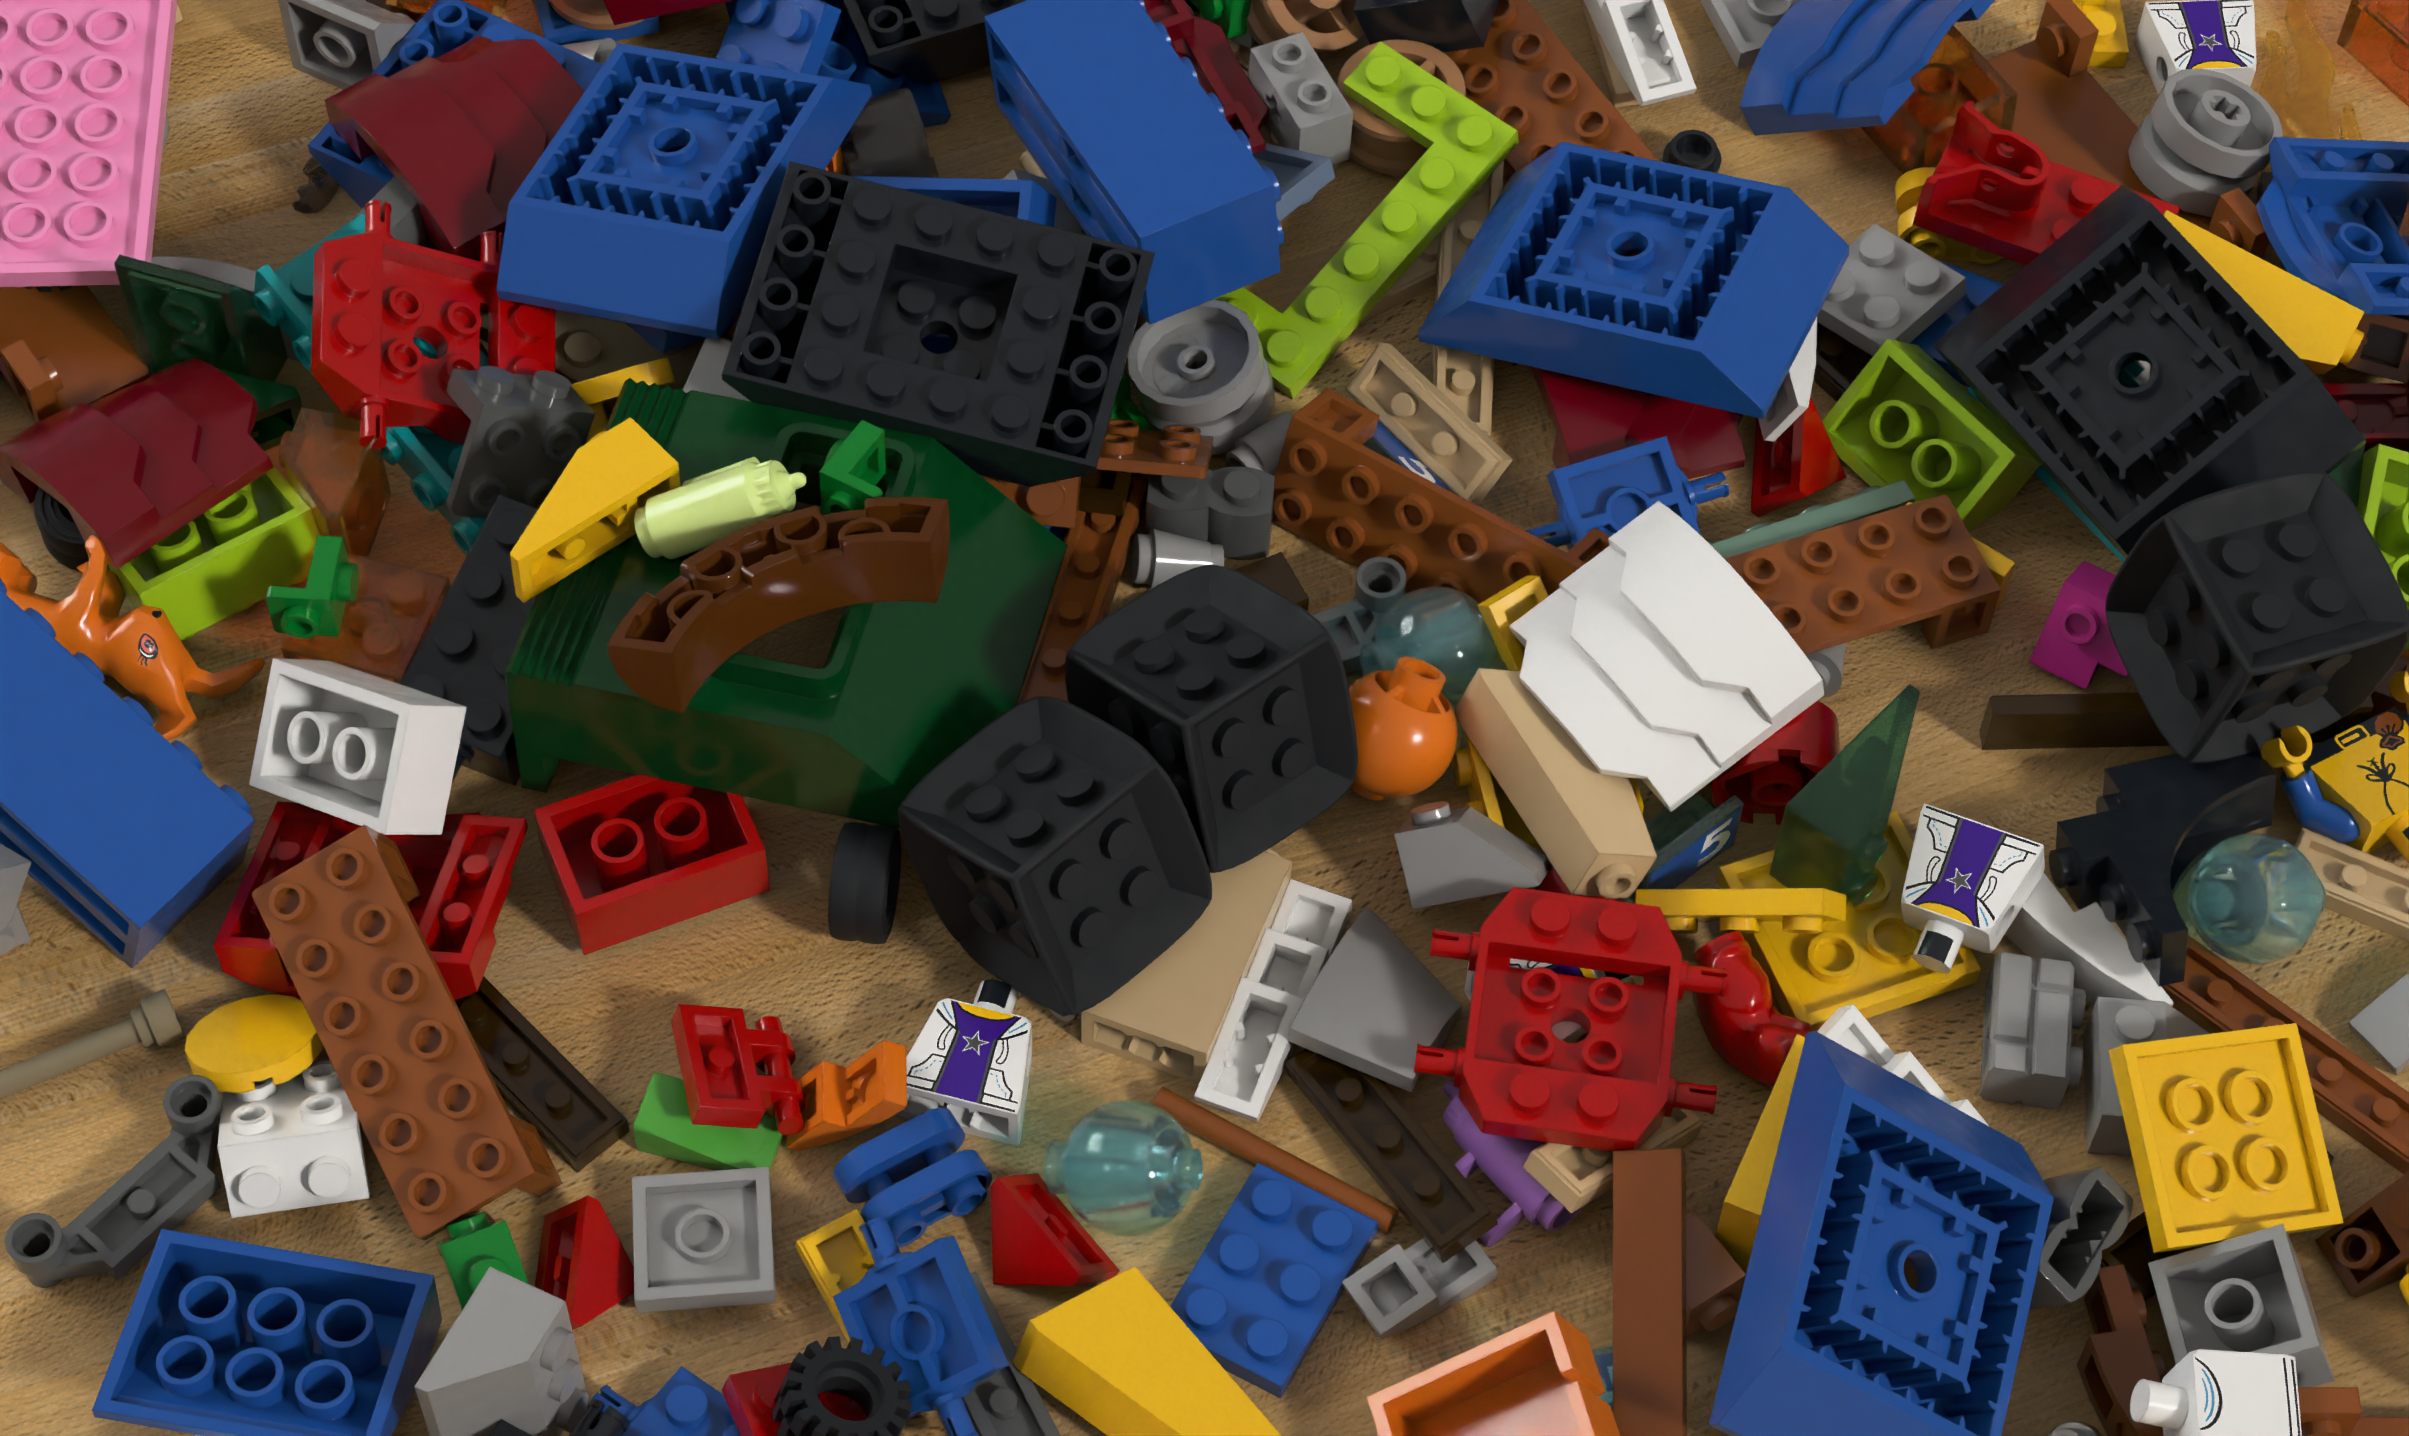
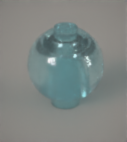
M1435 586L1409 592L1387 609L1377 626L1375 641L1364 644L1361 647L1360 663L1363 675L1365 676L1380 670H1394L1398 659L1403 656L1423 660L1438 668L1445 675L1446 681L1441 693L1449 700L1453 710H1455L1479 668L1497 669L1500 654L1490 630L1477 607L1480 603L1464 592L1448 587Z
M2259 833L2236 835L2213 846L2195 866L2187 890L2189 916L2195 931L2203 942L2220 956L2248 965L2273 963L2290 956L2300 949L2315 930L2325 905L2324 886L2306 856L2295 846L2278 837Z
M1117 1100L1094 1108L1076 1123L1071 1131L1069 1140L1053 1139L1050 1142L1045 1158V1178L1050 1193L1067 1194L1072 1208L1086 1223L1104 1233L1122 1237L1146 1235L1169 1224L1186 1206L1192 1190L1199 1189L1203 1175L1201 1152L1199 1149H1193L1191 1140L1183 1126L1164 1109L1140 1100Z

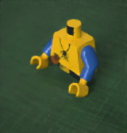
M2404 670L2394 673L2389 680V691L2392 697L2399 702L2406 703L2407 711L2402 714L2394 706L2312 747L2310 734L2305 728L2298 725L2282 728L2280 732L2282 739L2277 737L2266 740L2262 745L2261 755L2262 759L2266 760L2270 766L2283 768L2284 773L2280 776L2284 787L2283 790L2286 792L2295 816L2303 828L2367 854L2392 842L2409 863V674Z

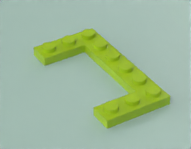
M1381 41L1343 82L1345 94L1428 150L1283 314L1244 287L1213 299L1226 301L1247 314L1257 329L1263 348V356L1268 363L1274 387L1292 400L1519 143L1518 131Z

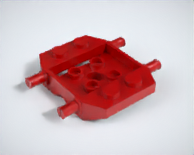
M381 200L369 201L365 204L364 208L365 233L325 241L314 254L311 373L345 417L360 420L359 444L364 448L369 444L370 449H380L386 446V427L424 426L449 442L464 445L471 420L446 392L452 369L478 371L480 368V328L482 325L480 310L489 312L488 366L504 369L511 374L534 375L536 371L540 370L555 372V309L499 299L496 288L504 240L503 233L500 232L496 236V231H486L480 235V261L393 239L390 234L391 205L385 201L381 206ZM413 338H421L428 341L436 350L438 359L422 355L420 349L414 344Z
M1512 887L1481 925L1480 932L1473 931V934L1433 928L1429 956L1468 960V970L1474 971L1465 1048L1458 1047V1050L1417 1044L1414 1073L1420 1072L1454 1077L1453 1087L1460 1088L1458 1098L1482 1133L1612 1152L1638 1150L1662 1126L1663 1118L1671 1117L1673 1108L1714 1114L1717 1085L1710 1086L1677 1081L1676 1077H1670L1677 1000H1682L1684 991L1724 997L1728 969L1688 964V961L1681 960L1682 952L1660 907ZM1510 958L1642 976L1643 984L1623 983L1614 977L1593 979L1557 974L1544 967L1531 970L1509 967ZM1571 1021L1582 1026L1588 1036L1577 1043H1568L1557 1038L1551 1028L1557 1023Z

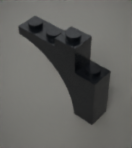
M2259 751L2209 763H2187L2175 753L2105 768L2103 796L2097 798L2096 814L2057 822L2056 849L2051 850L2049 853V868L2052 879L2058 888H2065L2079 910L2095 902L2102 907L2106 919L2111 923L2116 922L2126 937L2133 959L2137 963L2143 962L2159 987L2182 982L2185 975L2188 928L2178 912L2173 895L2187 873L2206 855L2241 835L2272 826L2277 774L2268 762L2262 759Z

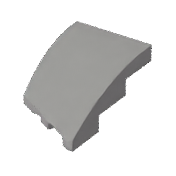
M1365 908L1346 931L1309 990L1289 1027L1288 1041L1412 1092L1421 1074L1420 1072L1414 1073L1417 1044L1443 1048L1461 1014L1462 1006L1373 911Z

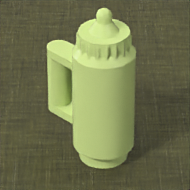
M751 457L686 480L681 487L650 497L644 507L636 510L634 524L637 537L646 553L653 558L664 556L668 559H675L704 549L743 528L790 513L796 505L795 491L806 484V476L801 472L789 474L779 461L769 460L760 463L756 457Z

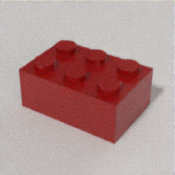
M638 774L533 810L542 853L583 955L770 891L765 848L741 795Z

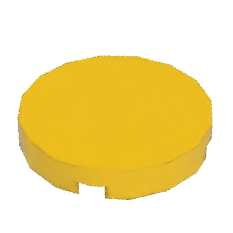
M268 994L247 997L226 1004L200 1019L187 1035L185 1054L192 1074L208 1078L215 1084L218 1091L246 1093L256 1090L254 1084L256 1081L272 1078L273 1085L290 1081L313 1063L322 1051L323 1044L302 1000L294 996Z

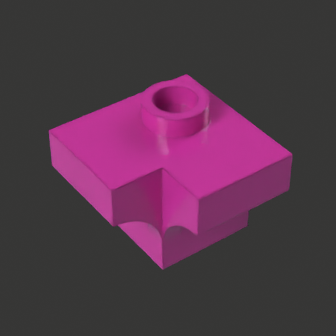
M2085 560L2063 583L2030 657V663L2085 690L2092 683L2100 665L2126 677L2128 676V672L2112 639L2105 611L2106 597L2116 575Z

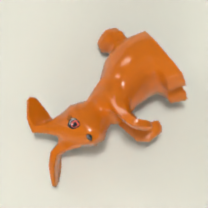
M96 535L89 536L85 542V548L89 557L88 562L76 567L83 574L73 593L61 601L36 594L37 577L21 563V559L0 542V579L7 588L6 595L22 610L25 611L27 608H32L39 612L53 627L56 633L55 639L72 655L76 652L83 653L99 667L104 675L112 676L131 694L155 704L160 711V715L154 729L167 741L179 737L198 720L187 700L186 693L194 692L211 699H217L238 691L264 667L265 661L263 657H259L239 666L211 673L197 666L190 653L183 646L163 609L143 604L119 616V611L126 595L116 573L107 568L108 556L102 540Z

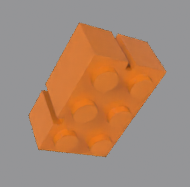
M1555 1311L1367 1397L1378 1436H1620L1611 1406L1599 1397V1395L1606 1393L1588 1336Z

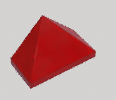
M1811 397L1809 407L1774 442L1764 440L1759 420L1756 417L1751 512L1757 517L1763 516L1847 478Z
M1038 1173L998 1177L991 1185L993 1284L1075 1286L1104 1282L1118 1274L1120 1270Z
M585 1196L544 1215L535 1280L536 1288L566 1301L572 1330L583 1326L634 1293V1267L599 1200L590 1196Z

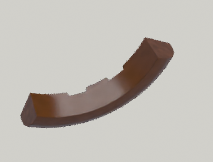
M923 497L868 498L864 501V509L821 515L820 509L813 506L759 522L712 543L684 560L680 565V576L665 586L655 596L646 592L622 619L607 644L608 654L617 675L635 694L652 704L684 713L698 689L722 663L759 637L783 625L813 614L857 604L885 601L937 603L944 582L949 552L950 521L948 499Z

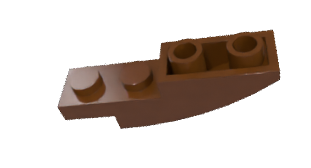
M2124 1264L2102 1267L2099 1269L2094 1283L2084 1297L2095 1334L2089 1335L2078 1360L2077 1368L2089 1400L2107 1436H2163V1427L2136 1422L2132 1419L2130 1413L2131 1396L2138 1381L2147 1379L2162 1383L2163 1377L2167 1374L2162 1355L2157 1350L2151 1351L2144 1330L2147 1325V1310L2143 1295L2138 1288H2131Z

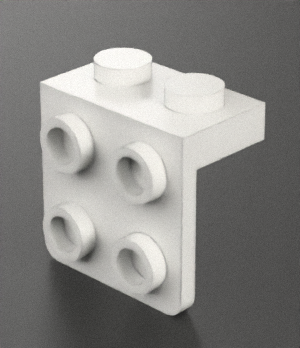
M330 1060L315 1062L290 1081L282 1084L273 1085L272 1078H268L263 1081L254 1082L256 1090L250 1092L222 1093L223 1110L220 1114L217 1148L231 1218L370 1198V1182L358 1115L354 1111Z

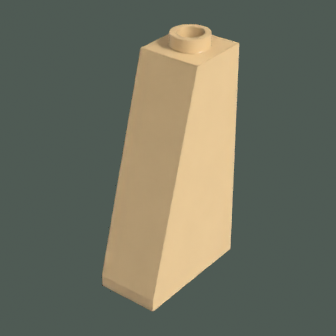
M1479 668L1454 710L1457 721L1572 895L1602 896L1609 899L1630 898L1657 858L1630 779L1601 774L1563 727L1521 683V671Z
M1269 848L1234 868L1210 873L1212 900L1201 917L1172 946L1128 983L1097 1005L1081 1012V1043L1199 1084L1240 980L1248 975L1266 927L1270 929L1272 927L1291 879L1292 861L1280 857L1278 853Z

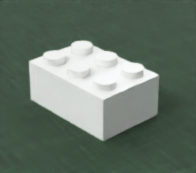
M273 658L249 785L360 826L365 824L384 835H442L467 707L333 661Z

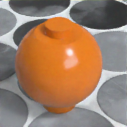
M1403 656L1398 659L1394 670L1372 672L1349 686L1358 748L1356 777L1351 788L1357 794L1374 801H1383L1385 797L1400 798L1411 796L1433 785L1448 769L1456 751L1458 726L1449 700L1441 693L1446 677L1438 668L1423 660Z

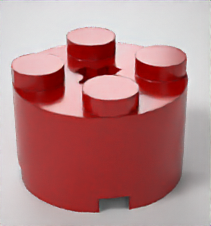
M1816 701L1712 780V796L1716 808L1728 817L1741 808L1739 821L1753 824V813L1775 814L1776 825L1798 824L1813 820L1829 812L1836 804L1837 791L1841 792L1842 781L1839 724L1836 714L1825 704Z

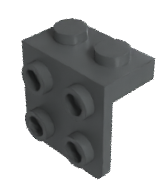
M481 366L478 371L452 369L446 392L467 415L471 423L448 494V508L458 517L487 518L499 495L537 509L540 508L577 449L585 445L595 415L594 411L571 387V382L558 373L545 370L536 371L534 375L511 374L504 369L494 366Z

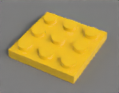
M1897 811L1719 867L1717 882L1721 889L1825 888L1846 895V921L1823 922L1822 933L1783 932L1782 922H1760V933L1744 934L1758 963L1768 976L1770 987L1784 1015L1810 1023L1812 1027L1811 1032L1818 1031L1832 1014L1842 1006L1854 1004L1865 1019L1978 982L1982 969L1969 947L1960 946L1949 973H1940L1927 969L1912 958L1923 931L1910 927L1903 922L1901 898L1914 842Z
M2297 1023L2123 1044L2108 1050L2154 1253L2211 1245L2279 1224H2283L2287 1234L2329 1228L2344 1223Z

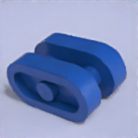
M935 1108L904 1122L850 1151L836 1165L833 1171V1178L848 1202L862 1203L869 1201L860 1213L865 1224L874 1218L887 1216L888 1224L900 1248L917 1240L923 1235L928 1226L950 1214L953 1216H963L979 1207L987 1197L986 1190L991 1184L992 1174L977 1151L963 1150L956 1152L965 1139V1132L948 1108Z

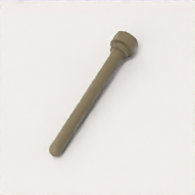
M163 989L139 999L141 1006L129 1010L130 1018L0 1070V1100L139 1042H142L144 1047L157 1043L159 1048L184 1039V1032L166 990Z

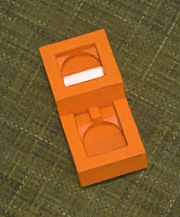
M883 1039L847 1067L822 1061L799 1078L798 1081L803 1086L806 1106L802 1111L804 1127L796 1134L787 1135L786 1148L801 1151L839 1141L867 1130L906 1108V1046Z

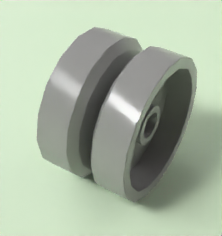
M2202 68L2185 69L2167 79L2155 100L2151 114L2144 118L2134 135L2128 149L2131 167L2143 185L2160 199L2179 206L2185 212L2212 217L2220 195L2239 187L2248 197L2255 186L2259 172L2264 170L2270 162L2269 144L2274 137H2282L2283 131L2279 117L2269 103L2248 85L2223 73Z
M1212 299L1151 325L1146 321L1135 333L1127 355L1129 376L1134 390L1140 399L1143 415L1154 431L1163 432L1165 426L1173 424L1197 427L1201 430L1200 435L1214 438L1212 455L1230 452L1234 449L1236 440L1268 421L1275 403L1273 379L1268 363L1263 356V348L1257 329L1242 310L1226 301Z

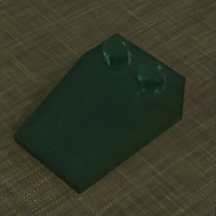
M119 254L114 263L141 356L144 364L149 369L150 376L186 360L197 358L220 370L275 382L288 358L280 325L276 327L270 326L259 314L251 296L232 284Z
M1911 684L1891 701L1786 804L1769 874L1787 888H1825L1845 894L1846 905L1850 903L1852 906L1857 907L1875 887L1879 876L1874 873V868L1888 846V840L1884 838V833L1891 812L1920 693Z

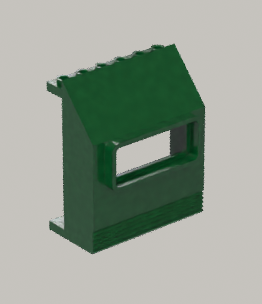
M629 378L623 384L604 431L612 429L631 417L678 462L681 486L686 480L751 457H756L760 463L769 460L779 461L789 474L801 472L806 476V484L795 491L796 501L821 506L819 471L824 466L827 454L834 443L840 439L846 440L859 423L691 390L685 393L681 388L672 390L668 385L661 388L656 383H653L649 386L643 380L636 383ZM879 427L885 432L886 473L876 486L882 490L883 497L948 499L950 521L949 552L944 582L937 603L885 601L846 606L824 668L820 669L736 652L705 680L692 697L684 713H679L658 707L635 694L617 675L608 654L607 644L622 619L646 592L655 596L665 586L679 577L681 563L701 550L675 559H668L664 556L653 558L643 549L636 533L539 593L535 598L505 671L522 788L547 793L560 759L900 828L898 808L915 785L942 760L982 728L1017 705L1068 545L933 437Z

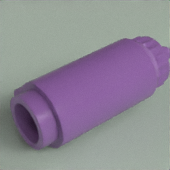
M1454 1080L1447 1081L1444 1085V1092L1450 1098V1104L1443 1114V1119L1448 1128L1454 1133L1455 1142L1466 1153L1455 1166L1465 1178L1469 1177L1477 1168H1480L1513 1204L1499 1218L1496 1216L1498 1225L1479 1237L1487 1247L1495 1245L1524 1218L1534 1226L1542 1225L1549 1233L1556 1232L1569 1224L1582 1211L1585 1205L1570 1213L1523 1168L1531 1151L1546 1142L1482 1133L1458 1098L1460 1088L1453 1087Z

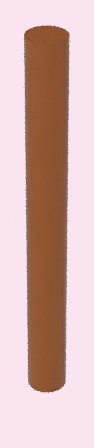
M1165 1087L1159 1089L1152 1101L1150 1110L1255 1166L1259 1162L1378 1221V1230L1385 1234H1388L1392 1229L1399 1214L1398 1209Z

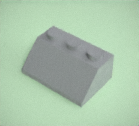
M489 1267L414 1386L430 1436H490L501 1420L514 1425L532 1436H561L564 1430L569 1433L572 1432L586 1412L589 1403V1394L586 1390L582 1364L579 1360L575 1334L572 1330L566 1301L492 1267Z

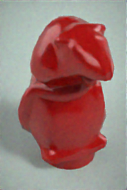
M1732 931L1706 943L1693 954L1698 966L1728 969L1724 997L1692 992L1693 1002L1704 1032L1715 1052L1741 1074L1763 1085L1774 1087L1796 1035L1806 1037V1033L1811 1032L1812 1027L1808 1022L1782 1015L1778 1012V1009L1772 1003L1773 995L1767 974L1752 956V949L1741 931Z

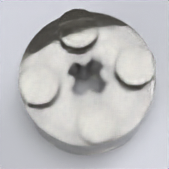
M910 89L892 90L869 98L842 143L848 142V144L840 146L845 175L939 178L934 158L930 157L925 140L927 135Z

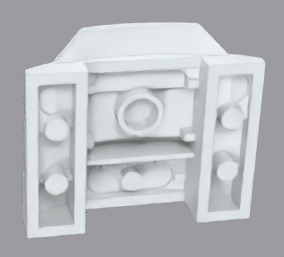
M1657 501L1608 538L1609 546L1559 583L1560 588L1509 627L1511 632L1525 647L1520 673L1521 683L1563 727L1598 771L1605 775L1642 779L1664 806L1672 812L1823 697L1824 687L1823 679L1812 663L1752 588L1696 530L1670 508Z

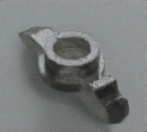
M312 156L303 168V173L309 178V184L299 187L297 190L300 197L299 201L292 203L293 208L303 214L321 211L329 204L340 187Z

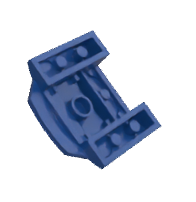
M1798 0L1775 25L1760 49L1749 73L1740 109L1755 136L1883 126L1915 91L1910 78L1928 64L1933 52L1956 22L1978 20L1995 0Z
M2274 137L2269 144L2273 179L2257 203L2256 208L2267 237L2287 271L2357 307L2366 314L2398 315L2409 320V142Z

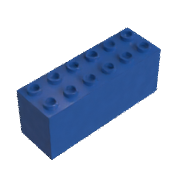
M1026 0L984 16L996 105L1046 177L1051 181L1053 187L1087 236L1155 253L1140 312L1149 325L1281 272L1279 246L1284 244V233L1276 214V202L1281 200V189L1274 172L1268 166H1260L1253 156L1251 145L1245 133L1241 129L1234 130L1226 120L1218 97L1213 92L1207 94L1199 84L1197 73L1189 58L1186 56L1180 58L1172 48L1171 39L1165 26L1160 21H1152L1146 13L1143 0Z
M0 579V844L31 861L28 875L127 965L133 968L244 862L255 819L250 816L251 808L235 789L225 784L219 788L201 771L203 768L202 764L191 749L177 740H174L172 743L168 742L152 727L154 724L152 717L139 702L129 696L121 699L103 683L105 678L99 667L83 653L76 652L72 655L55 639L56 633L51 624L32 608H27L25 611L22 610L6 595L7 588Z

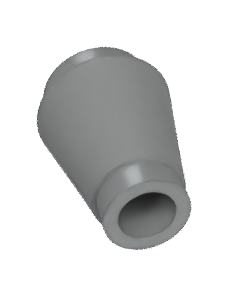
M1154 528L1150 529L1149 534L1136 533L1134 535L1130 562L1131 579L1133 583L1146 584L1147 590H1151L1168 579L1193 568L1205 565L1224 567V549L1222 544H1211L1210 542Z

